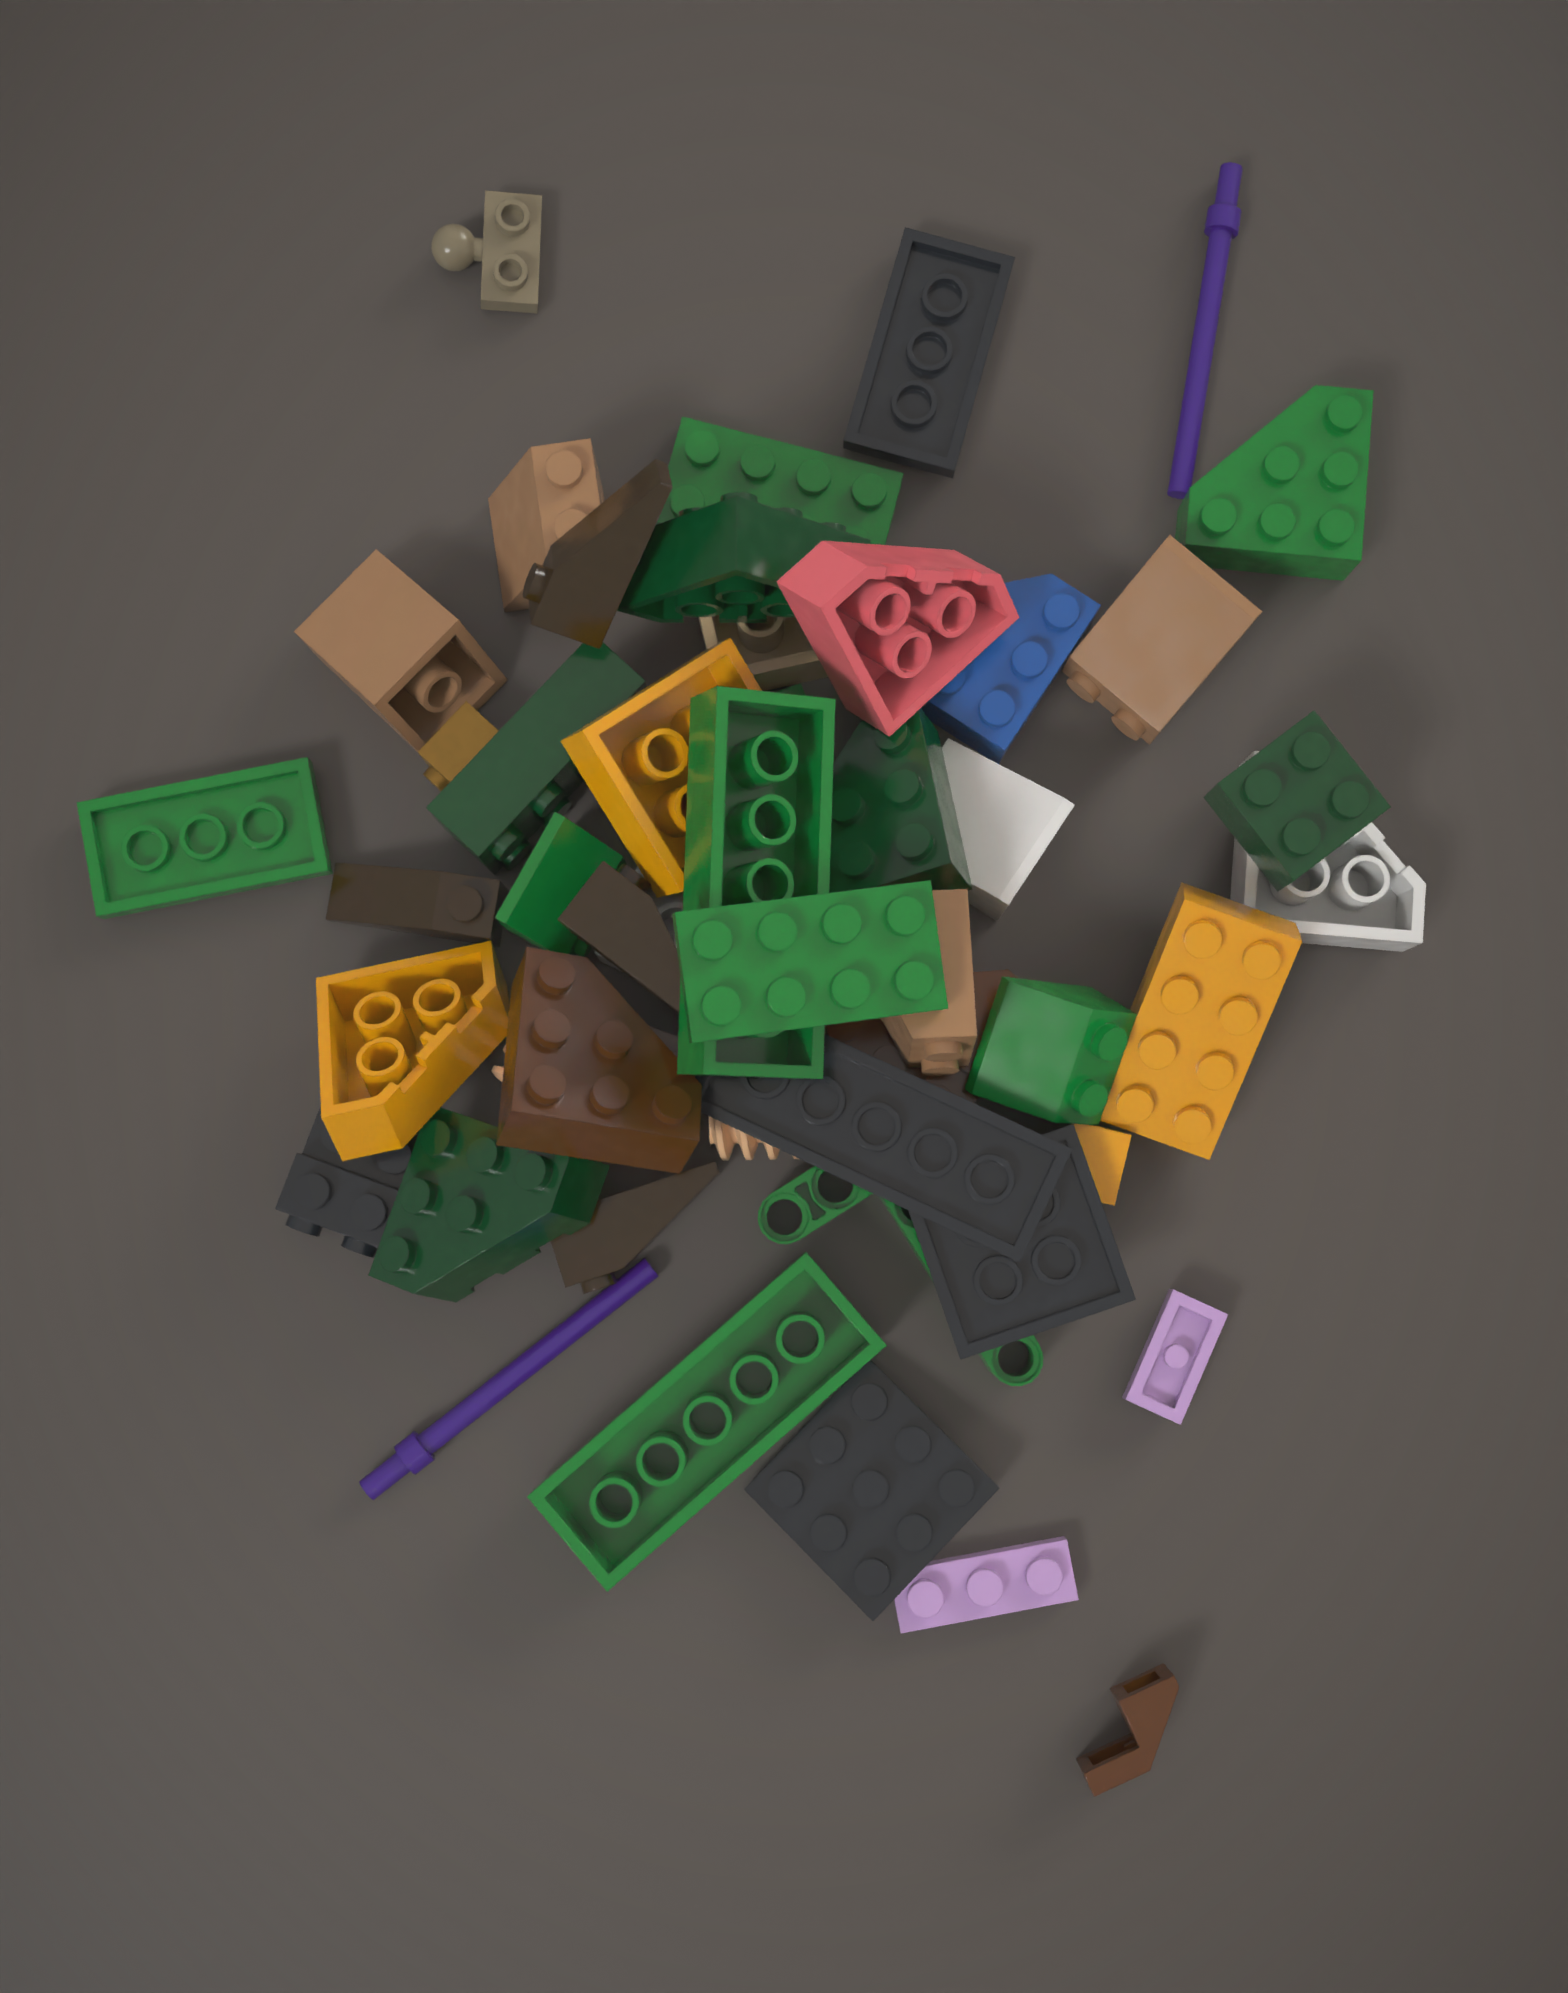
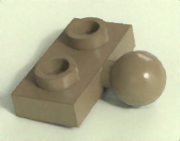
M485 190L483 238L474 237L466 227L459 224L444 225L434 234L431 242V251L435 261L442 268L449 271H462L468 268L473 261L482 262L481 309L538 313L542 195Z

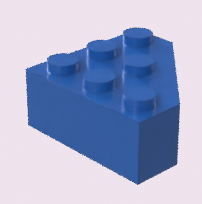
M1052 573L1005 583L1020 618L921 707L932 723L997 764L1005 756L1067 662L1069 656L1085 635L1101 607L1099 603Z

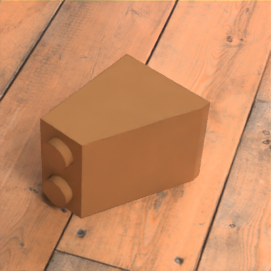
M591 438L530 447L488 498L505 612L529 609V600L523 598V589L532 565L534 563L543 565L550 546L604 502L603 487Z
M1169 535L1069 656L1062 672L1069 677L1067 679L1068 686L1080 698L1089 703L1097 700L1113 714L1111 720L1123 734L1133 740H1138L1141 737L1150 745L1239 642L1263 611Z
M377 549L294 631L331 671L417 753L465 701L478 711L508 680L459 619Z
M968 889L932 890L948 1009L881 1018L907 1068H922V1074L927 1076L952 1075L959 1072V1066H968L977 1038Z

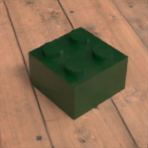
M1315 710L1218 782L1203 797L1277 892L1294 882L1391 808Z

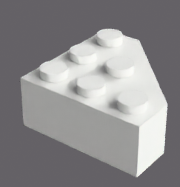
M1253 751V752L1239 765V767H1240L1242 764H1244L1247 760H1249L1251 757H1253L1255 754H1257L1259 751ZM1372 822L1294 882L1278 892L1234 837L1230 900L1296 923L1302 943L1399 952L1423 943L1426 883L1410 865L1406 867L1383 841L1385 836Z

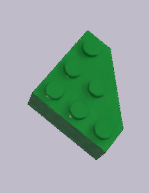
M1322 385L1313 386L1189 488L1177 509L1175 539L1212 569L1344 581L1362 561L1374 390Z

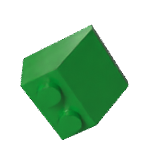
M554 812L495 918L509 933L538 949L586 957L592 948L564 928L558 918L602 861L617 871L622 863L626 864L625 859L621 854L566 817Z
M1002 976L965 1090L973 1095L1051 1122L1099 1125L1137 1014L1092 987Z

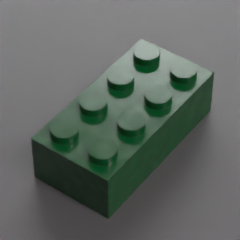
M604 642L600 649L582 643L432 800L426 809L450 835L491 873L495 875L502 867L511 870L531 849L532 845L527 840L543 824L545 826L548 825L554 812L564 816L572 804L568 797L582 782H585L560 741L646 688V681Z

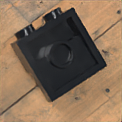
M320 1106L304 1150L295 1156L275 1209L289 1214L285 1225L292 1229L319 1237L322 1228H327L345 1235L341 1243L342 1247L374 1258L419 1133L417 1132L402 1149L342 1161L321 1118Z

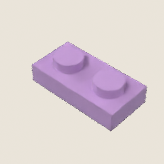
M1169 1289L1122 1398L1181 1425L1228 1314L1174 1289Z

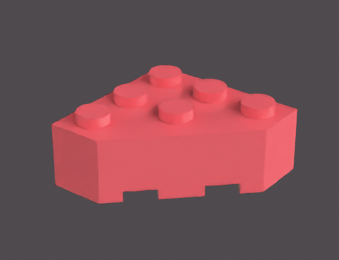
M821 541L776 581L845 708L889 737L1020 618L1001 574L955 550Z

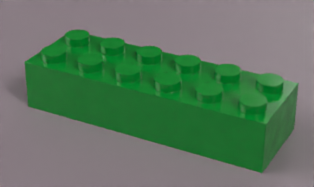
M716 686L691 698L683 911L829 893L836 699ZM680 976L677 1074L823 1079L825 1026L689 1044Z
M805 1251L537 1485L527 1498L608 1592L887 1345Z

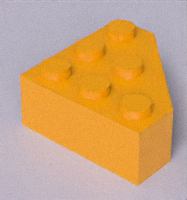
M731 637L701 652L560 741L644 878L651 884V889L657 898L684 891L691 698L716 686L762 691Z
M492 941L316 978L321 1118L342 1161L402 1149L507 1036L510 1009L508 989Z

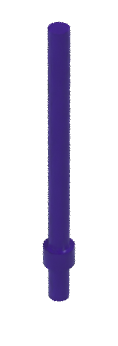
M1232 162L1223 163L1220 166L1215 202L1207 209L1204 233L1209 239L1167 491L1168 496L1177 499H1184L1189 488L1192 486L1231 240L1238 236L1242 214L1241 209L1237 207L1243 167Z
M643 1258L620 1276L616 1284L606 1287L423 1432L418 1434L416 1431H413L394 1446L396 1453L359 1481L365 1493L372 1500H375L410 1471L416 1475L436 1459L434 1453L658 1278L659 1275L646 1258Z

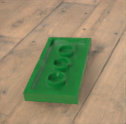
M682 416L668 466L673 488L657 522H665L679 517V512L686 508H704L720 502V497L724 494L745 492L757 496L759 503L774 508L798 509L803 513V518L818 523H839L846 527V532L869 539L871 544L886 545L904 473Z
M308 757L77 802L96 917L101 919L333 874L313 762Z
M931 880L679 911L672 914L689 1044L948 1009Z

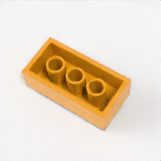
M1181 882L1130 1008L1137 1016L1100 1121L1210 1160L1302 944V938L1296 923Z

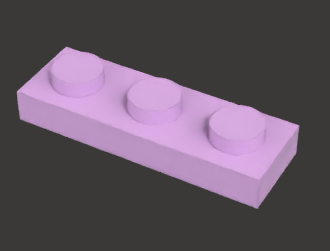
M1064 1536L930 1561L894 1599L900 1632L906 1633L1079 1599L1068 1542Z

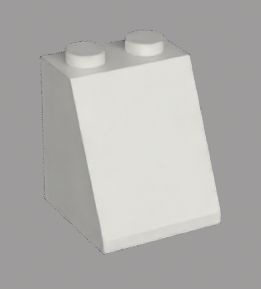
M948 738L942 747L973 889L968 891V903L997 921L1075 804Z

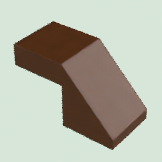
M1164 1663L1110 1688L1130 1733L1076 1758L1083 1777L1094 1797L1151 1770L1179 1690L1175 1676Z

